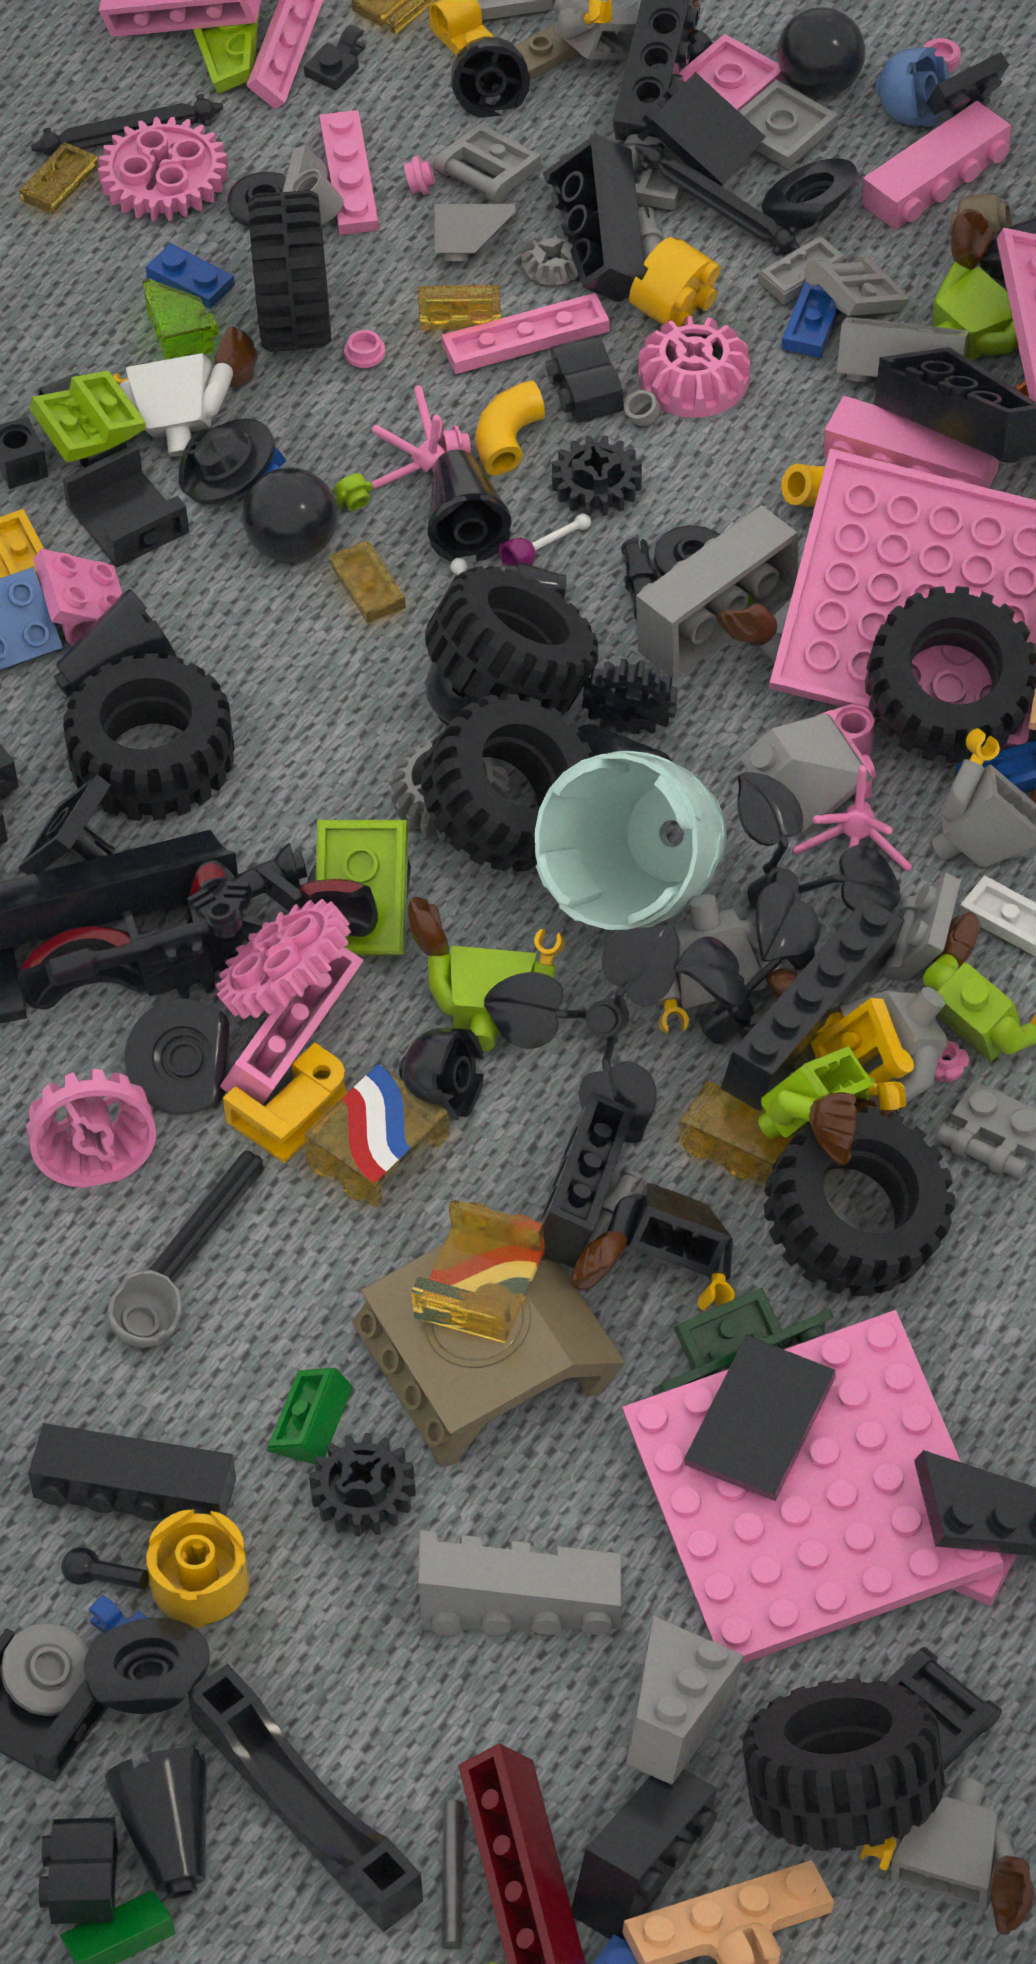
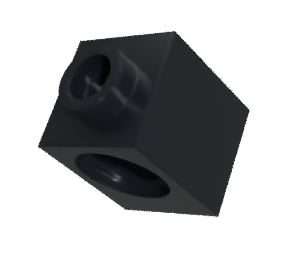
M28 416L0 425V471L9 489L48 477L45 452Z

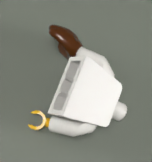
M231 326L226 329L215 355L214 368L212 362L203 353L126 367L127 378L122 379L119 373H115L113 377L146 422L144 430L153 438H167L169 456H182L186 445L191 439V432L210 428L211 418L218 413L229 387L244 386L253 379L258 355L250 336L243 330Z

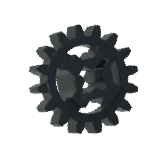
M586 436L584 445H580L573 440L570 442V452L560 449L558 451V461H552V490L558 491V501L560 503L569 500L571 511H575L581 506L585 508V514L588 516L593 513L594 509H600L602 515L607 516L609 507L613 506L619 511L624 510V500L634 502L636 500V491L642 489V462L636 460V451L634 449L624 451V441L622 440L611 445L609 444L608 436H603L600 442L595 443L591 436Z
M621 659L620 666L615 667L607 661L604 662L603 671L593 668L591 677L585 681L582 708L589 709L588 718L590 720L600 718V727L603 729L612 725L615 726L616 733L631 730L632 734H639L640 729L645 728L653 734L656 731V724L667 727L669 717H675L678 688L672 686L673 678L671 676L660 677L661 668L658 666L648 670L645 669L644 661L640 660L636 665H629L626 659Z
M365 1433L362 1443H355L350 1435H346L345 1447L339 1448L337 1445L330 1443L327 1445L329 1458L320 1456L315 1458L316 1472L309 1474L313 1507H319L320 1519L323 1522L334 1518L335 1530L337 1532H341L347 1525L353 1526L355 1536L358 1537L361 1536L363 1528L366 1526H370L375 1535L381 1534V1522L387 1521L395 1527L398 1525L397 1511L410 1512V1497L416 1496L414 1466L412 1462H406L405 1450L402 1447L391 1452L389 1438L384 1437L377 1445L372 1443L370 1433ZM337 1474L339 1479L334 1482L335 1489L331 1491V1483ZM394 1478L395 1485L392 1492L388 1494L386 1488L391 1486L390 1480Z

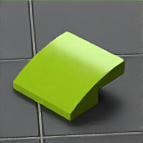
M109 370L74 376L71 378L69 390L33 396L31 399L30 411L66 463L109 450L143 431L146 426V422Z

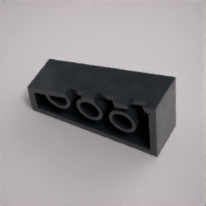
M595 133L545 170L543 176L545 182L553 187L554 193L551 195L554 207L561 210L564 221L561 227L564 235L571 238L573 246L570 252L583 288L613 301L621 302L629 296L635 277L643 280L645 276L632 150Z
M946 347L879 358L875 405L989 454L1001 462L1015 463L1020 461L1022 457L1036 455V402L957 351Z

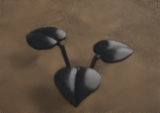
M744 772L737 776L739 783L737 809L744 831L758 844L773 846L778 843V848L771 860L763 865L765 875L753 881L747 890L748 900L756 910L757 938L762 962L803 955L812 950L818 943L820 936L819 920L814 909L808 903L800 901L801 894L832 883H842V901L853 912L865 898L888 911H891L898 905L901 899L900 886L890 865L878 851L864 845L852 846L842 853L839 859L841 874H833L799 885L797 876L791 870L777 867V864L788 848L787 837L797 835L803 828V814L798 800L788 787L768 775Z
M672 925L632 928L620 932L608 942L602 955V969L606 979L610 983L619 986V988L615 992V998L598 1001L592 1004L588 1010L559 1009L564 995L561 984L553 977L539 972H525L510 976L497 983L484 998V1006L501 1035L508 1042L521 1048H539L549 1043L558 1031L557 1018L586 1019L589 1030L596 1036L606 1037L607 1042L602 1059L603 1071L587 1074L580 1083L579 1101L581 1108H584L592 1091L630 1107L635 1111L624 1142L638 1143L643 1139L657 1101L655 1082L648 1070L639 1064L624 1061L611 1067V1059L614 1045L618 1041L616 1034L623 1031L629 1022V1010L624 1004V994L626 993L636 1005L646 1007L663 999L673 985L677 973L675 967L679 961V945L676 930Z
M710 936L703 937L692 943L684 951L675 970L694 979L718 1000L717 1003L699 1016L700 1027L709 1040L716 1044H722L736 1033H739L741 1038L744 1039L756 1025H750L754 1009L747 996L785 958L770 961L745 986V980L739 974V963L736 956L720 940ZM815 947L803 955L786 957V959L796 969L803 970L815 957ZM810 1043L792 1069L793 1072L805 1063L816 1059Z

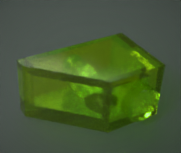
M151 279L142 281L146 311L165 360L200 353L204 355L214 353L212 337L218 336L217 323L213 312L206 313L201 298Z

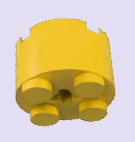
M668 237L660 242L646 258L643 265L648 268V271L643 280L635 277L629 294L630 304L659 324L664 325L672 320L677 327L683 326L684 318L692 316L699 308L707 311L715 302L718 291L713 287L720 274L721 266L678 237L676 239Z
M193 1509L172 1514L156 1526L149 1539L146 1564L152 1596L160 1610L174 1620L187 1623L194 1628H200L206 1624L224 1619L240 1606L249 1591V1571L244 1540L238 1527L221 1513L210 1511L211 1515L195 1514Z

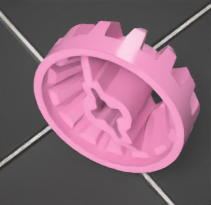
M687 316L684 318L683 326L677 327L671 320L661 326V332L656 330L645 339V347L639 352V384L641 390L652 392L660 405V409L676 416L697 418L719 414L734 406L744 396L749 386L750 359L746 342L738 338L737 332L727 325L718 330L717 321L712 318H707L704 325L694 324L692 316ZM712 344L723 349V355L720 360L713 356Z
M91 1069L90 1079L80 1081L77 1080L74 1072L65 1075L64 1088H60L53 1082L42 1090V1098L35 1100L29 1108L30 1121L26 1124L33 1160L47 1177L67 1186L85 1188L120 1181L128 1177L148 1159L156 1141L154 1117L145 1091L141 1086L130 1084L128 1077L120 1073H113L106 1080L103 1070ZM118 1101L119 1113L114 1122L111 1123L108 1106ZM64 1105L67 1109V1118L57 1123L56 1111Z

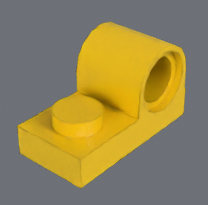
M438 0L429 7L430 29L456 56L459 50L470 41L484 36L494 37L482 24L481 8L477 0Z

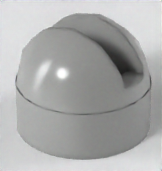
M648 390L636 391L625 402V412L629 419L637 426L648 427L658 420L660 405L652 392Z

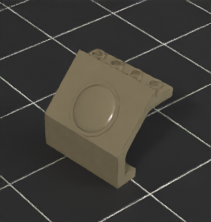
M534 1222L480 1223L360 1290L366 1302L352 1321V1324L440 1466H449L457 1463L480 1430L490 1420L569 1378H576L587 1396L599 1395L605 1391L625 1364V1361L577 1288L570 1283V1277L560 1262L544 1255L541 1258L526 1296H513L508 1290L500 1286L488 1285L480 1288L473 1297L475 1314L449 1321H427L415 1318L435 1272L450 1271L500 1249L531 1247L537 1231Z

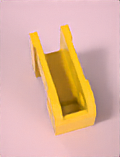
M315 1042L292 1063L293 1080L265 1106L236 1086L223 1097L226 1123L284 1164L345 1105V1102L342 1100L347 1094L344 1084L345 1070L343 1063Z

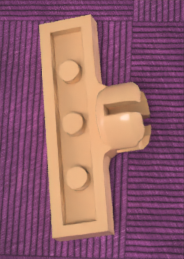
M813 1860L624 1920L622 1933L638 1964H676L706 1955L716 1960L717 1964H779L782 1950L773 1933L777 1930L832 1913L834 1900Z

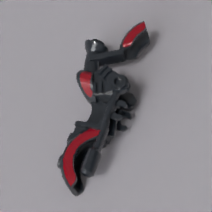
M290 843L280 849L274 859L252 867L236 876H233L230 870L219 861L207 860L202 862L195 872L189 897L187 898V918L172 928L154 932L137 931L131 910L122 912L124 917L122 920L98 926L89 925L70 928L51 938L44 939V943L36 948L22 964L17 976L26 1002L32 1008L43 1010L54 1007L63 996L73 989L97 982L117 983L138 993L147 990L149 996L176 989L180 998L188 999L190 997L188 989L196 983L204 984L206 993L213 992L215 990V972L217 970L222 972L229 968L225 962L239 954L235 949L238 946L247 945L250 941L248 935L251 933L257 934L262 929L260 925L242 920L243 909H248L252 898L265 893L289 912L296 904L302 909L309 900H312L314 904L321 899L326 903L331 901L350 923L347 926L351 931L349 935L364 937L371 934L378 923V912L374 896L368 885L348 879L316 880L301 885L300 879L308 877L304 858L301 851L293 853Z

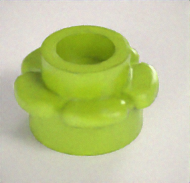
M360 473L348 475L334 486L335 501L339 508L347 506L349 511H354L366 506L370 502V492L373 491L374 486L372 482H366L364 476Z

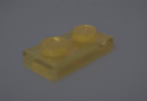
M369 540L330 555L332 569L367 623L406 608L404 594Z

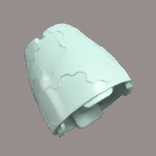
M636 751L600 754L581 760L564 771L549 788L539 808L535 827V855L537 860L535 867L543 886L550 891L559 903V908L575 921H581L607 930L625 931L632 928L652 927L682 912L689 906V901L693 897L701 895L709 886L726 848L724 816L718 801L709 789L687 769L660 756ZM672 821H677L680 828L684 831L683 841L678 846L671 844L666 836L667 826Z

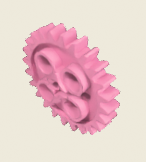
M155 117L152 126H147L141 120L138 121V130L135 131L126 126L124 127L125 137L113 135V145H104V155L99 156L100 168H98L103 194L110 196L111 205L120 203L122 213H126L134 208L135 217L138 219L145 212L150 213L151 221H155L159 214L164 213L168 221H171L173 212L179 211L182 216L188 217V208L190 207L202 211V200L213 203L215 201L214 192H222V182L228 179L227 155L224 153L223 143L216 142L214 132L205 134V128L202 124L191 129L189 119L185 120L181 125H176L175 117H171L167 124H161L160 119Z
M323 899L316 904L309 900L302 909L296 904L286 916L282 912L278 913L276 921L271 923L264 922L262 929L257 934L251 933L248 935L250 941L247 945H241L235 949L239 954L226 960L225 963L229 968L223 970L218 975L222 980L216 984V988L219 990L217 996L233 1016L240 1015L242 1019L247 1018L250 1014L254 1019L258 1018L264 1009L268 1014H272L277 1004L280 1003L284 1007L288 1006L291 997L296 995L302 997L309 985H317L319 983L317 976L320 973L331 971L332 968L329 966V963L341 958L342 954L339 952V949L348 945L345 937L351 933L347 927L350 923L333 902L326 903Z

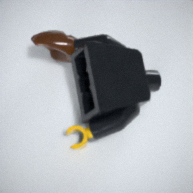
M647 1183L642 1194L634 1193L619 1200L615 1206L607 1232L586 1245L570 1277V1283L577 1289L588 1290L594 1287L611 1270L628 1244L629 1248L710 1278L711 1284L699 1295L697 1300L699 1308L705 1311L712 1304L713 1300L719 1307L735 1298L733 1288L726 1282V1280L731 1278L733 1239L707 1204L658 1185Z

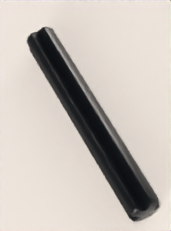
M248 1150L240 1154L148 1270L168 1276L173 1283L176 1281L261 1174L264 1166L260 1156Z

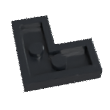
M1000 52L937 84L926 103L934 115L946 109H949L950 112L956 115L975 101L987 106L991 101L989 98L991 93L1002 84L1001 77L1007 70L1009 63Z

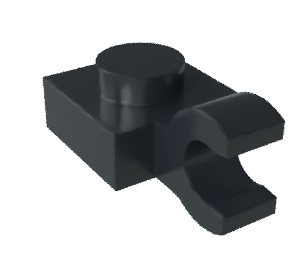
M352 24L347 26L342 32L336 47L326 43L303 66L304 75L336 91L359 69L357 56L366 46L359 42L358 39L362 37L364 30Z

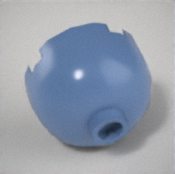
M917 47L897 52L887 61L881 75L877 79L876 92L889 117L902 125L932 127L937 124L943 114L934 115L926 103L937 84L949 79L946 62L943 56H935L934 52L937 49L934 47ZM920 103H923L926 109L924 114H921Z

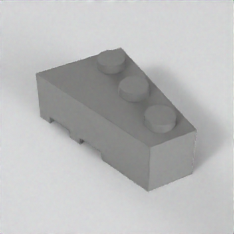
M653 1616L642 1663L626 1765L672 1785L732 1703L744 1655L728 1649L718 1642L710 1641Z

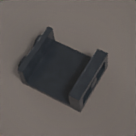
M136 444L115 452L63 478L67 507L116 568L189 533L186 505L178 495L167 501L142 472L140 449Z
M7 1628L0 1636V1667L3 1652L15 1635V1632ZM0 1672V1753L55 1782L108 1707L95 1698L86 1679H84L59 1715L43 1716L30 1713L12 1700L4 1688Z

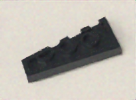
M925 1450L916 1457L914 1463L935 1547L1036 1556V1487Z

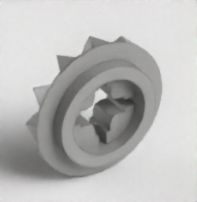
M556 232L553 238H546L540 235L537 242H527L525 252L521 253V264L524 273L531 280L544 285H562L578 278L579 275L570 252L573 246L571 238L561 239ZM561 253V259L554 257L556 254ZM546 256L554 257V258H552L551 260H548V261H547V257H546Z

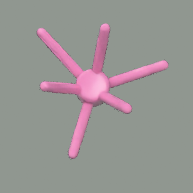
M420 385L415 386L414 392L427 440L417 448L380 426L374 425L372 432L376 436L412 455L411 457L414 461L372 481L374 489L419 469H422L425 473L430 469L434 472L436 460L445 453L439 446L443 421L436 414L431 422L423 389Z
M864 765L858 768L855 804L849 806L845 813L824 814L813 817V823L841 824L808 839L792 849V852L797 855L842 833H845L850 838L849 849L852 846L859 845L860 839L869 836L905 871L912 869V865L876 831L878 830L886 835H890L893 829L875 819L871 806L865 802L867 768Z

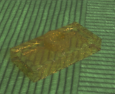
M64 142L19 190L20 200L54 214L98 167L97 156Z

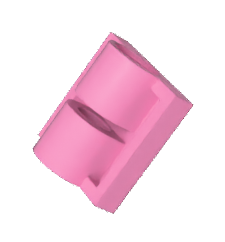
M42 548L33 559L51 622L62 625L67 643L73 646L122 594L115 567L101 561H93Z

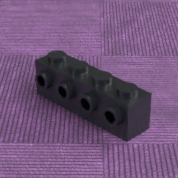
M47 1423L42 1425L28 1471L33 1498L41 1499L43 1502L51 1505L68 1503L86 1506L99 1513L116 1511L134 1514L147 1521L165 1519L177 1512L193 1509L195 1514L211 1515L210 1511L226 1516L236 1483L233 1454Z

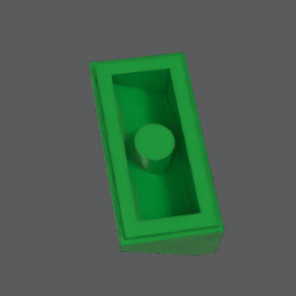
M336 1368L298 1370L266 1450L270 1453L315 1464L317 1456L326 1457L327 1445L333 1439L353 1388L348 1380Z
M150 1890L116 1907L113 1922L83 1923L59 1936L73 1964H116L176 1933L173 1919L154 1890Z

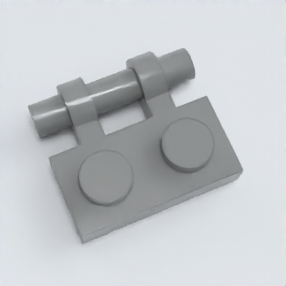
M973 1081L951 1116V1123L962 1128L958 1131L943 1125L936 1141L951 1147V1153L965 1159L968 1155L988 1164V1170L1003 1176L1004 1173L1022 1179L1027 1170L1028 1162L1015 1156L1019 1153L1032 1160L1036 1158V1109ZM980 1136L999 1144V1146L995 1148L978 1140Z

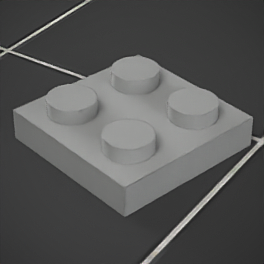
M777 79L739 111L766 136L755 151L787 169L838 126V114Z

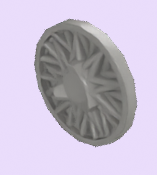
M50 1623L28 1626L14 1635L3 1652L0 1672L4 1688L16 1704L30 1713L43 1716L59 1715L85 1679L84 1660L89 1649L80 1636L65 1626Z

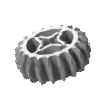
M423 738L420 744L421 749L409 746L406 757L398 758L396 770L393 771L391 776V800L394 803V807H396L399 819L409 822L410 831L420 828L424 839L432 835L433 832H436L442 843L447 834L445 832L439 833L433 824L436 817L433 812L428 813L423 799L428 791H423L421 787V774L425 770L423 762L426 753L432 747V743ZM482 757L488 780L500 795L509 800V774L506 772V768H504V762L497 758Z

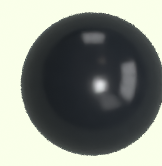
M827 7L811 8L797 14L784 27L777 45L778 65L786 81L799 92L813 97L836 95L851 86L859 76L865 61V42L856 23L846 14Z
M285 467L266 473L252 485L244 501L242 518L244 529L250 542L260 553L275 561L297 563L316 556L329 544L336 530L338 511L334 495L321 478L304 469Z

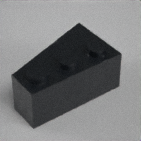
M683 1769L672 1785L650 1776L586 1847L571 1908L573 1917L608 1939H611L615 1934L626 1941L622 1933L624 1920L646 1913L674 1871L683 1864L697 1838L703 1840L711 1831L717 1819V1812L713 1810L718 1788Z

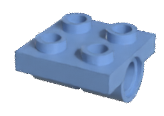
M34 567L0 578V671L61 650L63 646L55 624L51 622Z

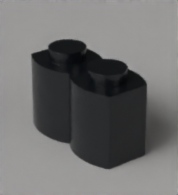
M598 334L550 347L551 360L546 361V370L551 384L559 383L558 395L564 413L571 411L575 422L578 423L624 410L621 382Z
M115 1817L53 1819L51 1835H44L42 1837L43 1867H49L48 1876H40L39 1905L40 1908H49L51 1924L114 1921L118 1859V1836Z

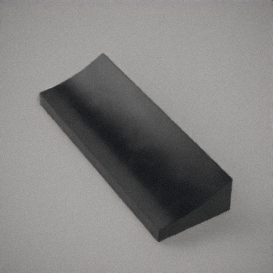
M210 829L0 882V950L50 938L70 928L89 925L97 926L124 919L122 913L124 911L131 910L132 916L187 903L193 877L201 863L207 860L219 861L230 870L233 876L238 875L236 852L226 849Z

